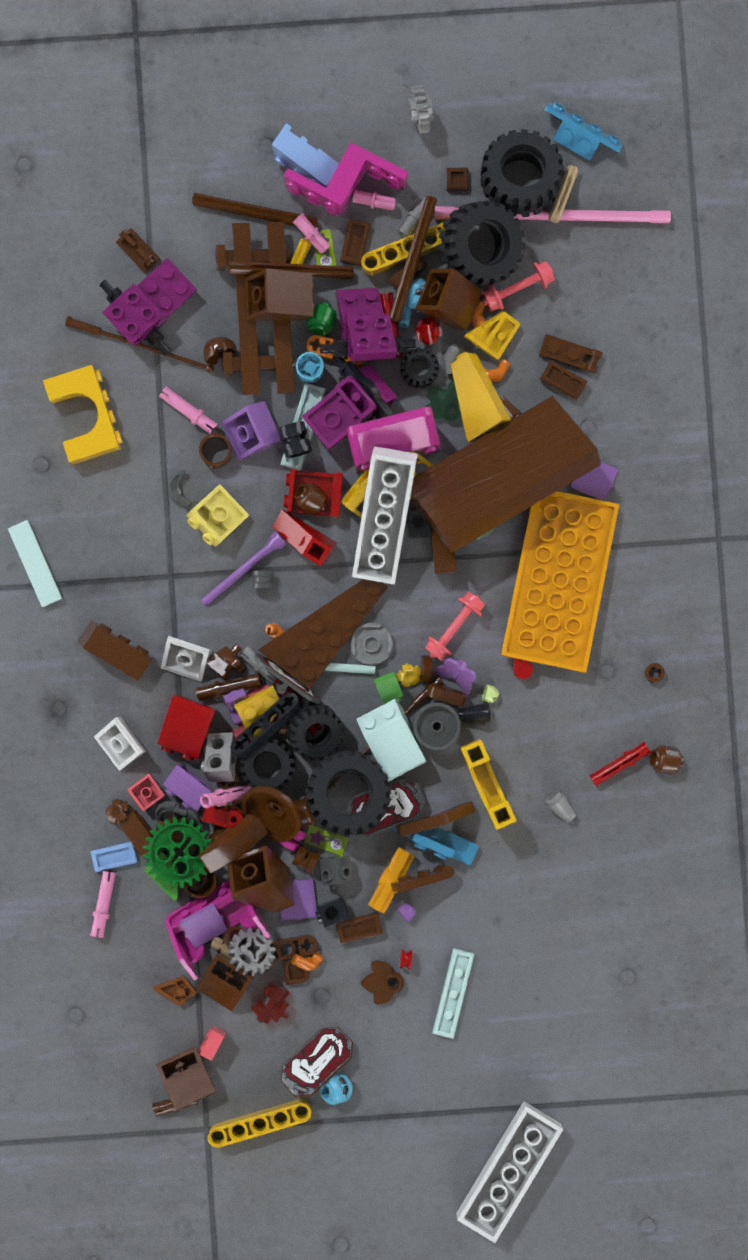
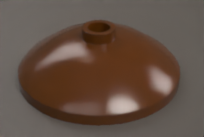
M257 786L248 790L244 795L241 803L244 817L247 814L257 816L268 832L265 837L276 841H288L299 833L302 826L301 815L295 803L286 794L275 788Z

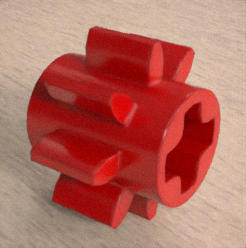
M423 318L419 321V326H415L418 341L422 340L424 344L436 343L438 336H442L440 322H435L434 318Z

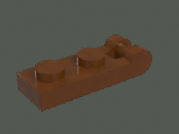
M546 334L539 356L596 374L598 369L596 365L603 353L599 350L590 349ZM584 355L590 357L588 363L582 362Z
M436 865L433 871L425 869L418 871L417 875L413 877L410 875L400 876L398 881L391 883L392 892L402 893L449 879L454 875V869L450 865Z

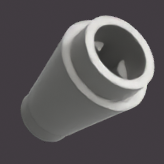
M557 790L548 796L545 801L548 804L547 807L566 823L576 817V813L564 793H560Z

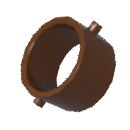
M217 431L216 434H210L201 441L199 454L202 460L211 467V470H215V467L220 468L230 461L232 447L229 441L221 435V432ZM212 439H221L228 445L227 457L219 463L209 462L203 455L205 444Z

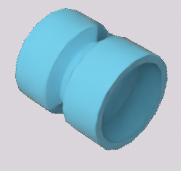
M305 352L299 356L296 362V371L299 379L303 383L316 384L323 378L324 363L317 353Z

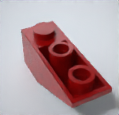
M284 509L281 510L272 526L302 555L319 566L328 560L337 542Z

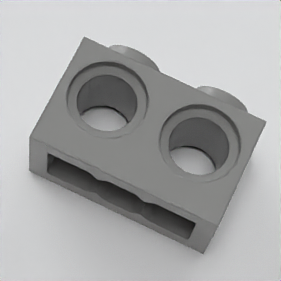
M233 732L213 733L207 736V742L204 743L203 747L205 761H202L201 770L209 782L235 780L237 756L231 750V743L235 739Z

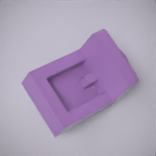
M244 688L231 691L223 696L235 725L243 723L234 704L247 698Z

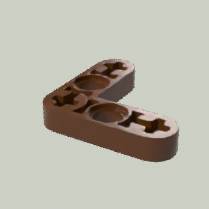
M469 801L438 814L406 822L396 827L399 837L451 823L475 812L472 801Z

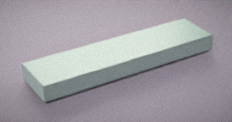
M305 383L293 423L304 421L307 430L305 438L311 441L313 430L302 418V415L324 398L326 389ZM283 454L280 465L301 471L306 454L286 459L285 454Z
M29 520L8 528L41 606L46 607L63 599Z
M453 948L432 1034L454 1039L474 953Z

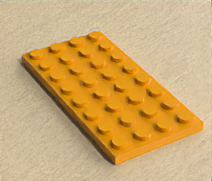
M556 491L530 507L501 656L582 673L587 672L619 504Z

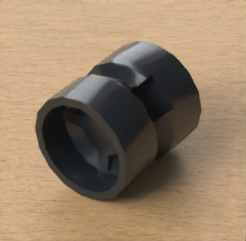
M304 421L290 423L278 428L280 440L285 442L282 447L286 459L312 452L310 440L305 438L307 430Z

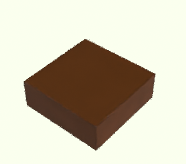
M446 168L447 191H468V168Z

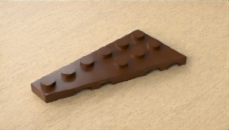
M363 579L258 649V651L310 690L388 586L383 582Z

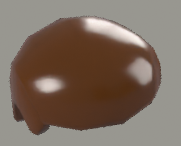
M227 337L210 339L205 344L203 350L205 363L216 365L223 352H232L234 354L237 351L236 344Z
M205 867L203 869L207 874L205 876L198 874L199 882L192 879V886H189L186 881L184 882V890L192 897L205 898L211 895L216 888V875L213 872H208Z

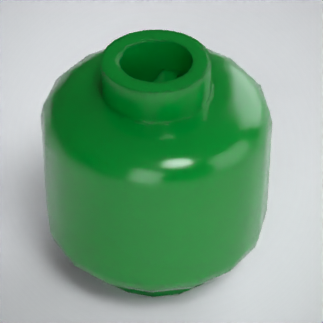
M321 302L320 304H315L313 317L306 320L310 332L319 336L331 333L337 318L336 311L328 303Z

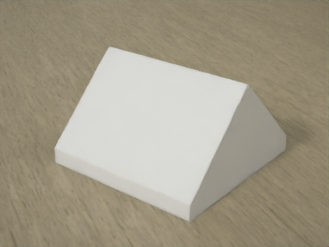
M168 636L161 669L202 682L207 668L206 663L210 659L212 650Z
M122 717L114 718L94 736L119 771L146 752V749Z

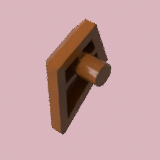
M184 975L153 987L155 991L179 1006L197 993Z

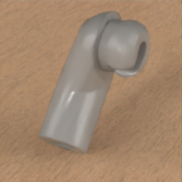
M461 344L451 345L443 357L447 375H453L451 363L456 360L459 354L464 352V347Z

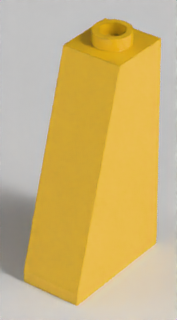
M463 352L456 357V361L451 363V369L468 442H474L507 423L511 418L478 355Z

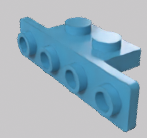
M554 102L546 106L545 111L563 120L553 140L587 160H591L600 142L617 152H620L623 144L620 143L621 140L612 134L608 136L602 132L599 126L585 123L580 115L576 113L571 115L564 111L565 107L561 104Z
M393 827L392 830L398 833L397 827ZM439 827L406 835V837L415 842L414 846L426 851L429 848L434 850V855L444 860L447 857L455 858L468 865L472 864L479 848L477 844Z

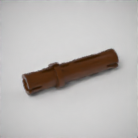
M259 673L225 682L216 681L208 686L197 687L196 694L199 701L214 697L222 698L223 695H227L234 690L262 687V681Z

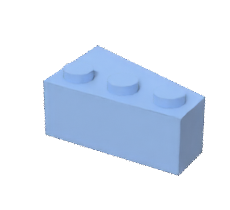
M286 123L272 143L274 160L281 166L285 167L287 165L296 173L327 188L339 163L321 149L317 150L308 144V139L304 136L299 138L290 132L292 127Z

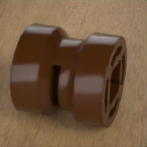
M301 845L292 864L297 867L302 866L305 868V871L312 873L321 854L315 851L311 852L307 847Z

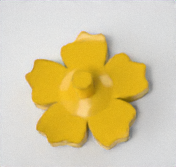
M406 663L402 665L403 671L399 670L396 674L397 680L400 681L403 687L409 688L411 683L416 685L421 681L419 677L421 675V668L418 665L413 668L412 665Z

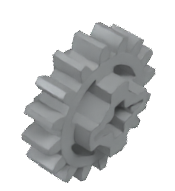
M423 85L413 86L411 98L408 99L410 121H412V124H416L419 134L429 133L430 121L434 120L431 98H429V95L425 96Z
M251 927L247 929L246 933L240 930L238 935L233 936V942H230L228 948L232 950H229L227 956L233 957L230 964L236 963L237 967L235 970L243 969V975H246L248 971L251 972L252 976H255L257 971L263 974L265 968L269 969L271 966L270 962H273L275 959L272 953L276 949L270 947L273 940H266L264 934L260 935V929H257L255 933L252 932ZM245 940L244 945L238 947L239 943ZM265 956L264 960L258 964L259 958Z

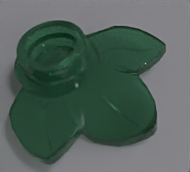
M454 381L449 383L446 390L437 386L429 387L428 397L431 403L425 407L432 408L434 419L457 420L461 416ZM453 407L455 413L448 414L447 409Z

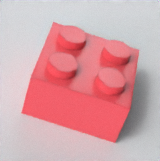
M151 773L127 789L142 811H145L166 795Z
M216 1026L213 1029L210 1028L205 1037L207 1041L204 1040L199 1049L201 1051L200 1055L212 1061L226 1031Z

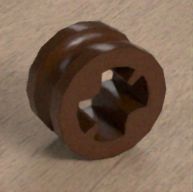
M652 663L647 666L644 674L649 682L657 683L663 679L665 671L662 665ZM651 667H654L655 670H660V674H658L660 677L658 679L654 676H649Z

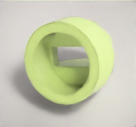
M486 684L482 693V701L488 703L497 701L499 691L496 687Z

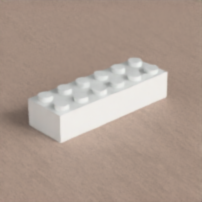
M374 446L352 577L395 585L418 454Z
M523 1101L456 1213L457 1220L496 1243L562 1133L563 1127L561 1123Z

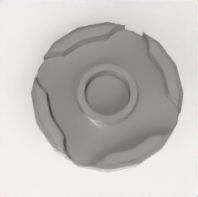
M371 622L362 624L355 630L351 636L350 647L352 654L358 661L373 666L381 664L389 657L392 652L393 641L391 634L384 626Z

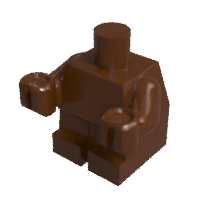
M236 643L231 649L225 646L217 651L206 663L226 681L231 677L229 674L232 670L235 669L240 674L246 670V667L241 664L240 658L237 656L242 648Z

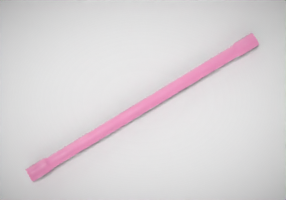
M435 206V219H451L450 214L459 208ZM542 209L541 213L534 215L532 212L529 214V217H522V214H517L513 218H518L519 220H549L552 209ZM564 210L560 221L670 224L671 211Z

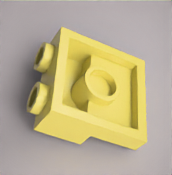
M219 484L186 516L189 518L187 520L188 524L193 529L198 528L204 534L202 536L203 540L208 545L213 544L216 547L249 514Z

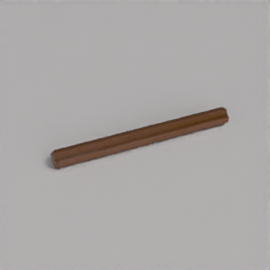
M194 193L192 197V204L195 206L273 222H284V224L296 226L293 224V221L301 215L200 193ZM304 215L316 228L318 219Z
M426 196L393 302L390 320L399 322L434 213L437 198L433 196Z
M229 261L227 264L229 274H255L264 269L312 273V277L351 279L354 275V269L351 266Z

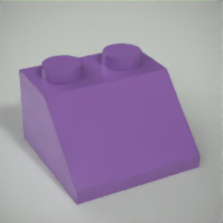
M265 401L247 405L221 422L238 461L269 449L281 441Z
M182 763L176 765L163 784L167 787L165 791L174 798L178 796L183 800V806L188 809H195L196 811H199L202 807L200 803L201 796L215 791Z

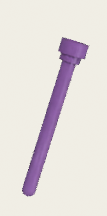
M276 531L270 535L268 544L204 596L201 600L202 604L208 605L271 551H276L278 548L282 549L286 545L282 537Z

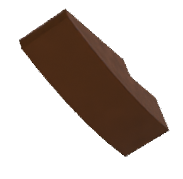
M430 525L435 575L456 573L455 551L451 553Z
M247 814L234 828L228 827L198 857L208 872L212 873L244 854L267 835L268 832L257 816Z

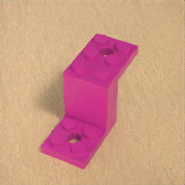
M350 142L327 188L289 168L284 174V180L289 193L295 196L300 194L306 197L307 202L314 206L319 204L325 207V211L331 215L336 216L339 214L343 216L365 172H368V176L379 181V179L387 182V185L394 190L401 189L404 191L408 184V171Z

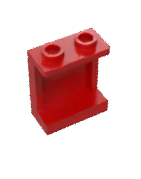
M291 468V474H286V486H289V495L284 496V508H287V512L291 514L339 518L343 473L334 472L332 474L300 471ZM312 482L326 492L327 505L323 511L308 514L296 505L294 494L301 484Z

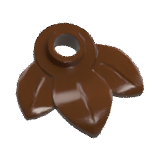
M375 960L371 962L373 973L367 975L361 981V985L366 990L375 993L374 1004H385L390 1001L393 994L403 989L404 979L400 973L392 970L389 963ZM390 979H396L397 985L391 986L389 984Z

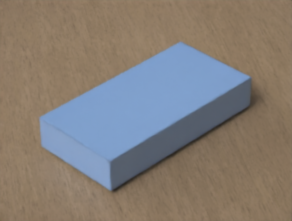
M131 841L90 851L95 872L138 862L136 849Z

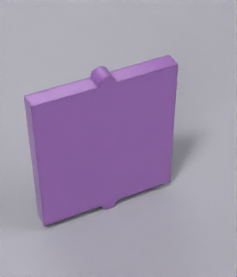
M601 462L600 466L573 481L570 488L605 501L610 488L614 487L613 481L618 469Z
M295 878L292 881L295 905L281 910L282 921L293 919L301 921L303 918L316 917L314 880H297Z
M214 903L179 921L185 931V937L189 938L194 949L227 930L222 920L223 915L219 914Z

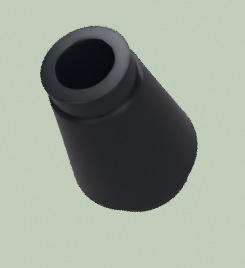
M482 703L459 709L460 722L483 725L491 722L490 706Z

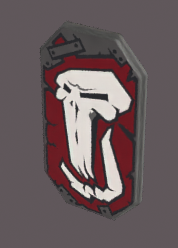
M255 653V660L280 679L276 684L278 693L283 694L286 688L290 686L308 700L318 705L320 704L318 695L311 689L306 688L267 657Z
M405 777L389 782V785H391V800L386 814L377 825L369 831L362 833V835L370 837L419 818L426 805L419 783ZM369 790L352 797L345 810L346 814H355L366 806Z

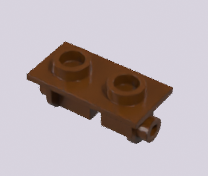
M132 228L128 231L123 230L119 234L120 238L116 243L144 273L160 260L158 255Z

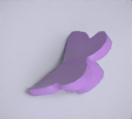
M451 658L446 659L443 665L439 666L433 673L434 676L452 678L467 695L470 694L472 682L476 678L475 673L466 662Z

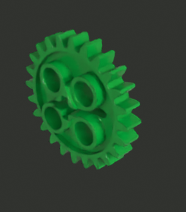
M173 817L172 824H170L168 819H165L164 827L159 823L156 824L158 831L151 829L150 833L153 837L145 838L150 844L142 847L148 851V854L143 855L142 858L149 859V862L144 866L152 867L148 874L156 873L155 881L162 878L163 886L168 881L171 888H174L176 883L179 884L180 888H183L185 881L189 886H192V879L197 882L200 881L198 874L204 876L207 874L203 869L205 866L198 856L208 847L207 844L212 839L204 838L207 831H199L201 824L193 827L194 820H190L186 824L185 817H182L180 823H178L177 818ZM178 831L181 834L182 840L180 843L172 841V832ZM187 837H190V842L181 851L183 856L176 857L170 867L166 868L165 865L176 853L173 849L180 848ZM190 845L197 846L199 853L196 857L189 855L188 848ZM160 848L167 850L168 857L166 860L158 858L157 852ZM177 862L184 864V873L178 874L175 872L174 866Z

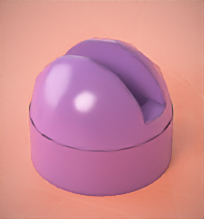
M403 904L397 909L406 922H409L415 916V908L411 904Z

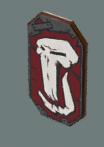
M339 1027L320 1029L282 1065L281 1083L295 1097H312L352 1059L353 1041Z

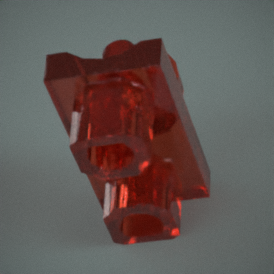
M269 983L263 993L271 999L267 1004L257 1000L251 1008L258 1016L256 1020L266 1024L271 1019L277 1022L281 1016L287 1019L289 1013L285 1010L290 1005L285 1001L290 991Z

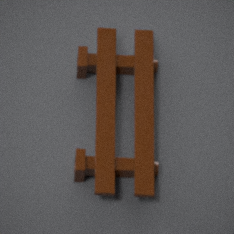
M284 222L266 223L268 249H251L250 223H232L234 250H225V245H216V271H225L229 261L289 263L290 252L289 249L286 250ZM235 274L240 357H232V352H223V378L232 377L233 372H241L243 395H260L259 371L276 370L277 394L295 393L293 369H296L297 361L296 356H292L290 321H273L275 355L258 356L256 321H247L245 277L252 274Z

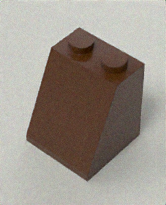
M264 269L245 277L247 321H294L313 317L314 303L312 291L314 284L312 273Z
M430 269L416 310L455 330H467L472 323L474 310L480 302L482 290L455 269Z
M267 846L242 854L228 863L231 898L233 900L272 912H278L295 905L290 868Z

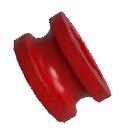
M405 949L401 950L400 969L403 967H407L408 970L411 969L413 950L406 952Z

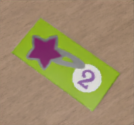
M331 230L318 231L329 244V248L325 252L319 253L314 247L317 265L337 266Z
M310 825L304 843L343 856L349 838L339 834L335 835L330 833V831Z

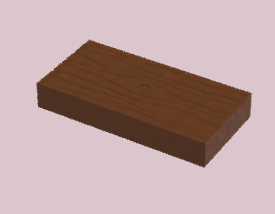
M551 396L414 476L410 498L448 550L453 553L601 465L597 447L583 433L556 399Z

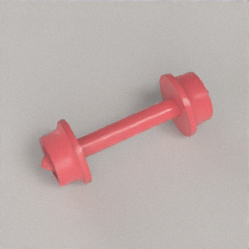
M547 261L541 263L534 262L532 265L535 274L498 292L493 284L489 285L487 289L481 292L484 299L482 304L486 305L490 312L497 309L502 311L504 307L501 299L538 281L543 289H547L548 285L555 281L554 269L550 268Z
M467 592L462 598L459 597L458 600L465 607L438 642L429 636V642L425 649L430 652L431 658L436 657L443 661L446 656H451L452 653L445 646L469 614L474 612L481 617V611L485 604L480 600L479 595L474 596L472 593Z

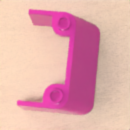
M423 407L368 421L346 429L356 474L361 473V471L370 470L374 446L404 452L419 450V452H424L425 455L440 452V443L431 407Z
M230 880L216 886L211 895L205 898H195L171 912L165 920L178 960L193 980L198 979L193 963L199 961L204 956L205 947L203 944L194 949L189 938L185 937V931L179 921L214 903L219 914L223 915L222 920L227 929L241 923L246 930L250 927L251 929L259 927L266 939L270 937L258 908L231 898Z

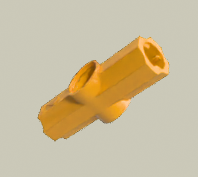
M398 847L389 866H386L379 878L378 886L368 903L369 906L385 913L394 894H397V892H392L391 883L398 881V877L406 874L415 855Z

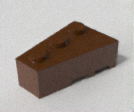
M91 620L78 643L87 651L139 681L152 660L147 655L149 651L139 645L135 648L129 644L131 640L121 634L116 636L111 633L113 629L103 623L98 625Z

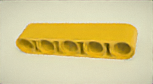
M443 223L428 229L426 237L433 236L437 241L434 244H428L425 241L420 256L439 250V244H442V239L439 238L440 231L445 230ZM414 234L364 254L361 260L363 272L366 275L372 276L406 263L409 252L406 251L405 246L412 244ZM388 252H394L397 257L394 260H388L385 255ZM368 260H374L377 265L374 268H368L365 263Z
M297 1099L216 1123L210 1128L208 1142L212 1147L218 1148L304 1123L311 1116L312 1105L306 1099ZM304 1106L308 1112L305 1115H299L296 1112V1108ZM278 1112L286 1114L287 1119L285 1121H278L275 1115ZM261 1118L266 1122V1125L259 1128L255 1125L254 1121ZM235 1125H242L245 1131L242 1134H238L234 1131L233 1127ZM221 1131L224 1138L217 1140L213 1137L212 1133Z

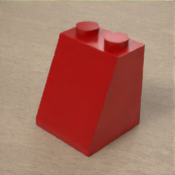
M173 695L157 744L162 746L161 750L172 754L174 750L182 753V758L194 761V758L199 759L218 710L182 696Z

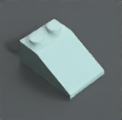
M395 699L356 719L374 757L383 767V772L387 774L388 782L427 762L402 706Z

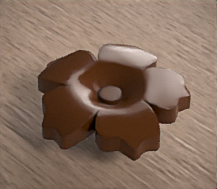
M117 798L112 801V805L108 806L106 815H109L108 819L111 824L116 825L117 821H126L128 816L124 812L129 811L130 805L128 802H123Z

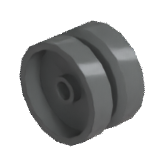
M429 703L422 706L415 714L413 720V732L416 739L424 747L431 750H443L450 747L458 739L461 731V723L457 712L449 705L443 703ZM439 722L441 724L440 729L434 730L432 727L433 723Z

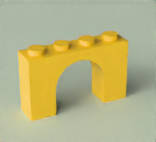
M93 365L43 380L49 401L52 404L73 397H86L96 404L98 419L94 428L85 435L63 441L68 461L72 465L120 450L119 443H123L119 430L115 431L113 425L116 422L113 410L109 411L107 402H110L106 389L102 390L100 382H103L99 369L96 370Z
M476 739L460 746L461 754L493 827L498 830L516 822L517 820L510 804L506 800L489 762L490 758L482 740Z

